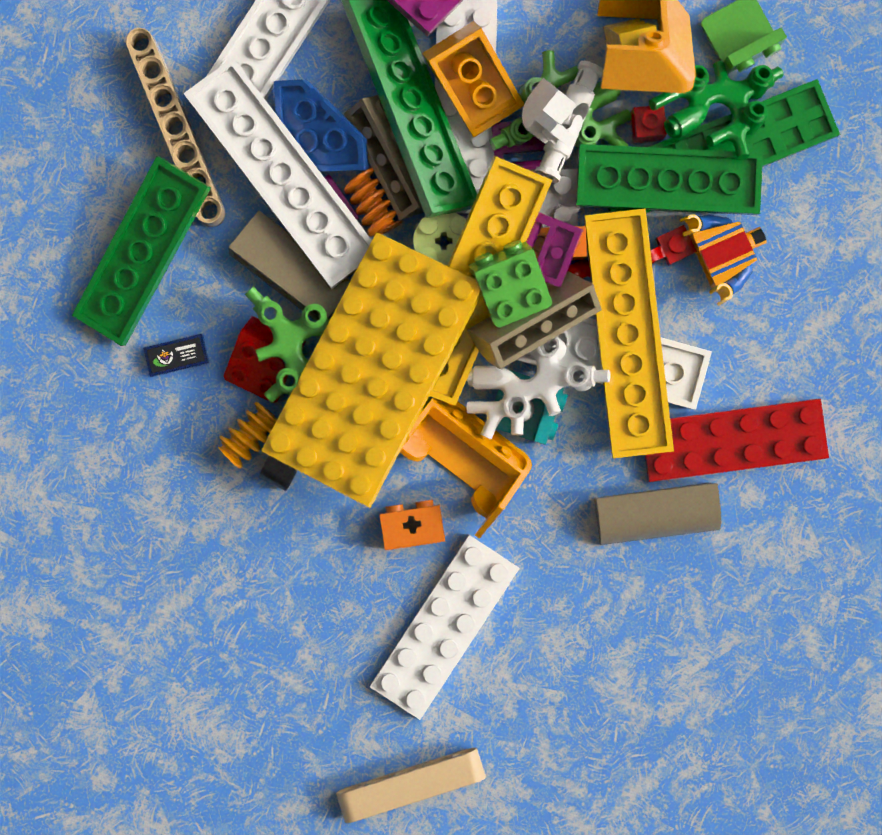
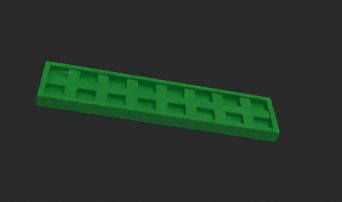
M816 79L761 101L767 107L768 117L757 133L746 135L745 138L748 152L763 153L762 167L836 138L840 135V132L820 83ZM732 114L699 126L680 138H669L649 147L735 151L734 144L729 140H725L713 147H710L706 142V136L727 126L731 122ZM608 208L609 213H610V212L636 210V209ZM646 210V214L655 210Z

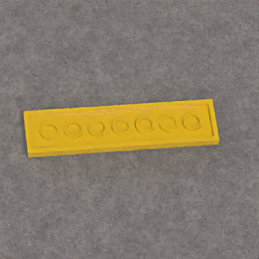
M493 156L447 266L474 278L468 265L474 263L476 257L485 253H492V255L504 250L503 247L514 241L526 242L552 180L497 156ZM481 295L429 395L456 406L479 352L467 329L490 317L483 295Z
M646 208L585 215L584 223L586 226L591 283L594 285L602 309L595 314L601 369L610 370V382H603L612 458L673 452L674 447Z

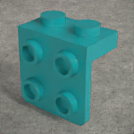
M510 370L522 380L531 378L530 376ZM561 388L556 393V399L561 412L565 407L568 394L563 393L564 388ZM498 390L495 401L502 400L504 396L502 390ZM534 398L531 400L534 406V413L529 420L523 423V435L516 436L546 445L548 439L553 441L558 423L554 422L555 416H549L544 402L539 398ZM524 405L520 406L518 413L523 411ZM508 417L502 418L496 429L511 434V419Z

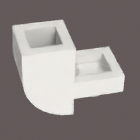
M542 78L524 104L522 111L523 125L545 144L549 140L554 144L560 140L570 147L577 137L561 124L577 105L545 78Z

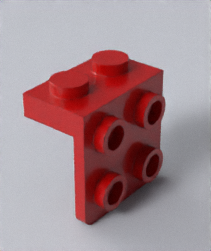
M251 316L241 329L226 367L224 379L269 401L264 393L276 383V375L281 369L285 368V363L278 357H270L259 361L255 350L265 347L273 341L272 331L267 325L261 323L259 318ZM304 341V343H303V345H302V351H303V349H304V346H305V344H306V341ZM289 374L283 377L282 381L284 385L286 384ZM280 396L272 403H276L279 400Z

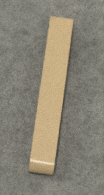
M140 27L134 28L126 37V45L175 166L195 178L204 177L206 185L211 187L196 216L206 226H218L225 219V208L161 51L148 30ZM148 39L149 44L146 49L142 51L135 49L138 40ZM153 66L160 67V74L156 78H147L146 74L149 68ZM163 94H170L172 96L170 104L165 107L158 106L159 97ZM182 122L183 130L179 134L172 135L169 133V127L172 123ZM184 150H194L195 155L192 161L188 163L181 162L180 156ZM211 204L216 205L218 209L216 216L212 219H205L203 217L204 208Z

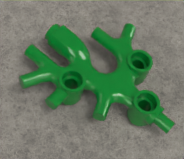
M718 61L713 64L715 82L708 84L709 74L707 69L701 65H695L696 76L694 86L690 91L686 93L663 92L649 100V106L653 111L679 98H684L688 101L689 105L669 115L664 122V129L672 138H680L699 127L706 119L709 107L712 104L721 103L725 105L732 114L731 122L727 126L706 136V142L710 147H713L725 140H729L734 144L737 159L743 160L749 157L745 136L757 133L768 117L767 107L763 102H749V99L762 98L766 91L774 86L775 81L784 76V73L780 67L771 70L766 65H759L750 71L746 79L734 81L728 77L724 61Z

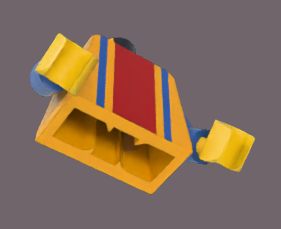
M692 214L681 218L679 221H685L689 226V230L683 232V235L688 236L692 234L690 238L697 250L695 254L711 287L709 293L711 295L717 292L721 300L716 304L718 306L730 300L733 294L743 288L752 274V263L757 261L753 249L767 243L765 234L761 227L745 233L740 222L733 223L727 217L714 215L697 216Z

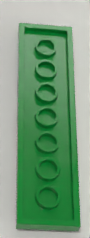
M341 0L426 218L470 210L477 197V192L408 19L387 0Z

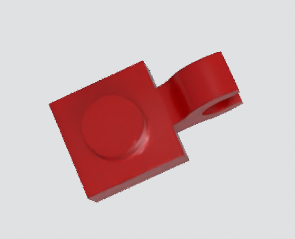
M684 225L655 239L659 247L650 250L652 264L664 258L669 266L697 252L690 236L683 235V232L687 231Z

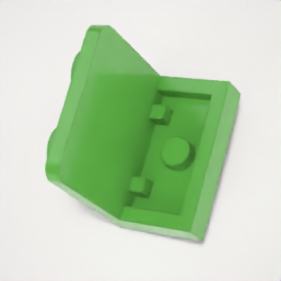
M737 0L705 17L701 22V27L719 60L724 61L727 74L735 70L741 73L755 64V59L763 55L765 58H769L782 50L781 44L787 38L782 27L775 31L772 29L757 0Z
M511 242L503 247V251L494 255L492 253L482 254L474 259V263L468 265L472 276L479 284L488 311L496 327H503L547 309L552 305V299L534 250L527 242Z

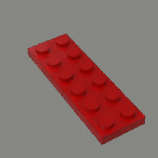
M821 399L670 418L674 451L645 455L648 482L828 459L829 453Z

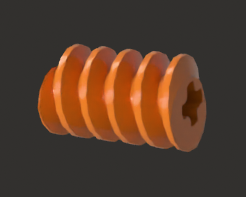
M369 168L353 177L344 188L345 194H353L350 198V203L352 205L360 204L355 212L357 215H365L361 220L362 225H372L367 230V234L370 237L375 236L376 232L385 234L395 229L404 221L393 220L397 214L395 210L388 211L387 208L391 204L389 199L382 200L381 197L385 194L384 189H376L380 181L378 178H370L374 172L373 168Z

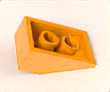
M470 22L422 53L473 138L524 106L523 100L484 31L476 22Z

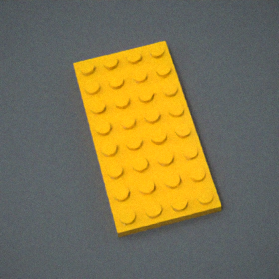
M376 232L307 362L297 386L288 398L261 451L371 508L482 295L477 280Z

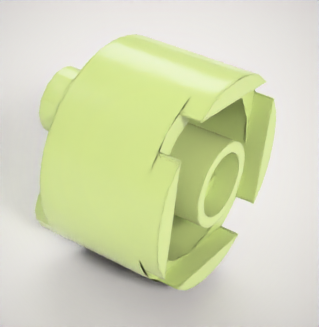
M457 213L430 218L425 216L414 232V250L447 266L466 219ZM442 236H446L447 240L452 242V244L447 245V250H441V246L435 244L436 241H440Z

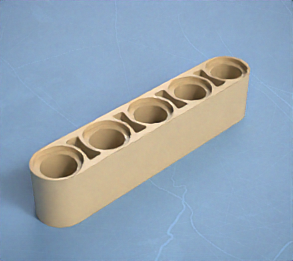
M476 747L346 787L336 792L344 822L352 823L477 783L485 779L486 775Z

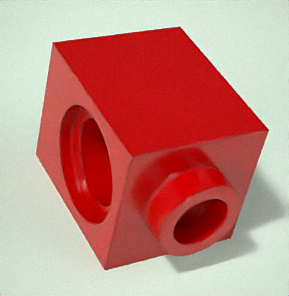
M640 106L632 109L630 123L633 144L663 141L667 135L664 129V122L666 121L664 106L655 111L650 106Z

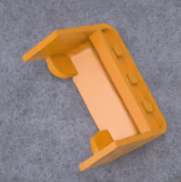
M599 0L597 16L657 19L658 30H650L639 36L637 46L607 44L601 89L686 93L693 88L696 74L690 17L678 0Z
M432 398L419 414L400 453L405 458L416 462L422 461L427 455H430L475 490L471 497L472 506L478 514L486 518L475 533V536L480 539L511 500L531 470L532 462L525 452L496 430L492 439L481 435L485 422L475 414H468L467 408L458 401L456 406Z

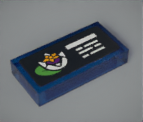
M203 334L143 348L150 377L210 364Z

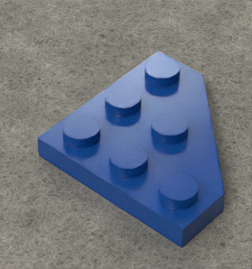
M307 79L274 81L276 115L319 171L368 169L367 138Z

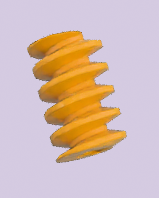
M258 402L254 403L257 410L256 414L249 410L245 412L249 420L248 422L239 418L236 420L240 428L239 430L232 427L228 428L231 435L230 439L222 435L219 436L222 446H218V448L239 469L243 467L240 457L248 461L251 460L252 455L249 449L259 452L261 448L258 440L265 443L268 438L267 432L271 433L277 421V418L264 405Z

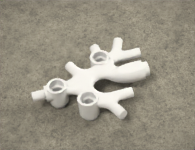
M555 337L528 353L537 362V371L530 379L522 380L505 368L474 366L467 378L469 387H474L475 390L499 389L503 391L504 396L500 401L467 402V413L487 415L481 435L492 439L499 422L504 417L511 419V435H523V423L529 420L534 413L532 399H541L546 405L549 416H555L561 412L556 399V393L561 388L572 386L578 391H586L595 386L596 382H610V370H596L594 366H585L579 362L572 363L567 368L561 366L558 361L564 357L566 346L559 337ZM556 345L555 350L550 352L551 347ZM584 374L583 381L578 382L579 377ZM524 405L523 411L518 413L520 406Z

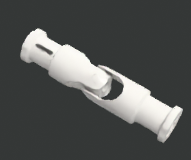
M580 61L575 81L569 85L565 95L577 106L561 125L577 138L595 94L593 91L598 78H601L603 74V69L600 66L589 61ZM549 140L544 146L545 154L541 164L534 172L551 179L552 183H558L561 178L559 175L565 160L569 159L576 140L570 147L560 140L556 144Z

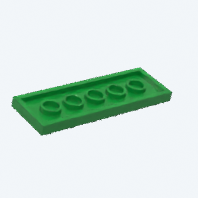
M580 144L576 207L646 208V210L759 215L761 208L763 153L749 152L748 158L738 160L735 151Z
M156 156L72 316L120 346H126L211 187L162 157Z

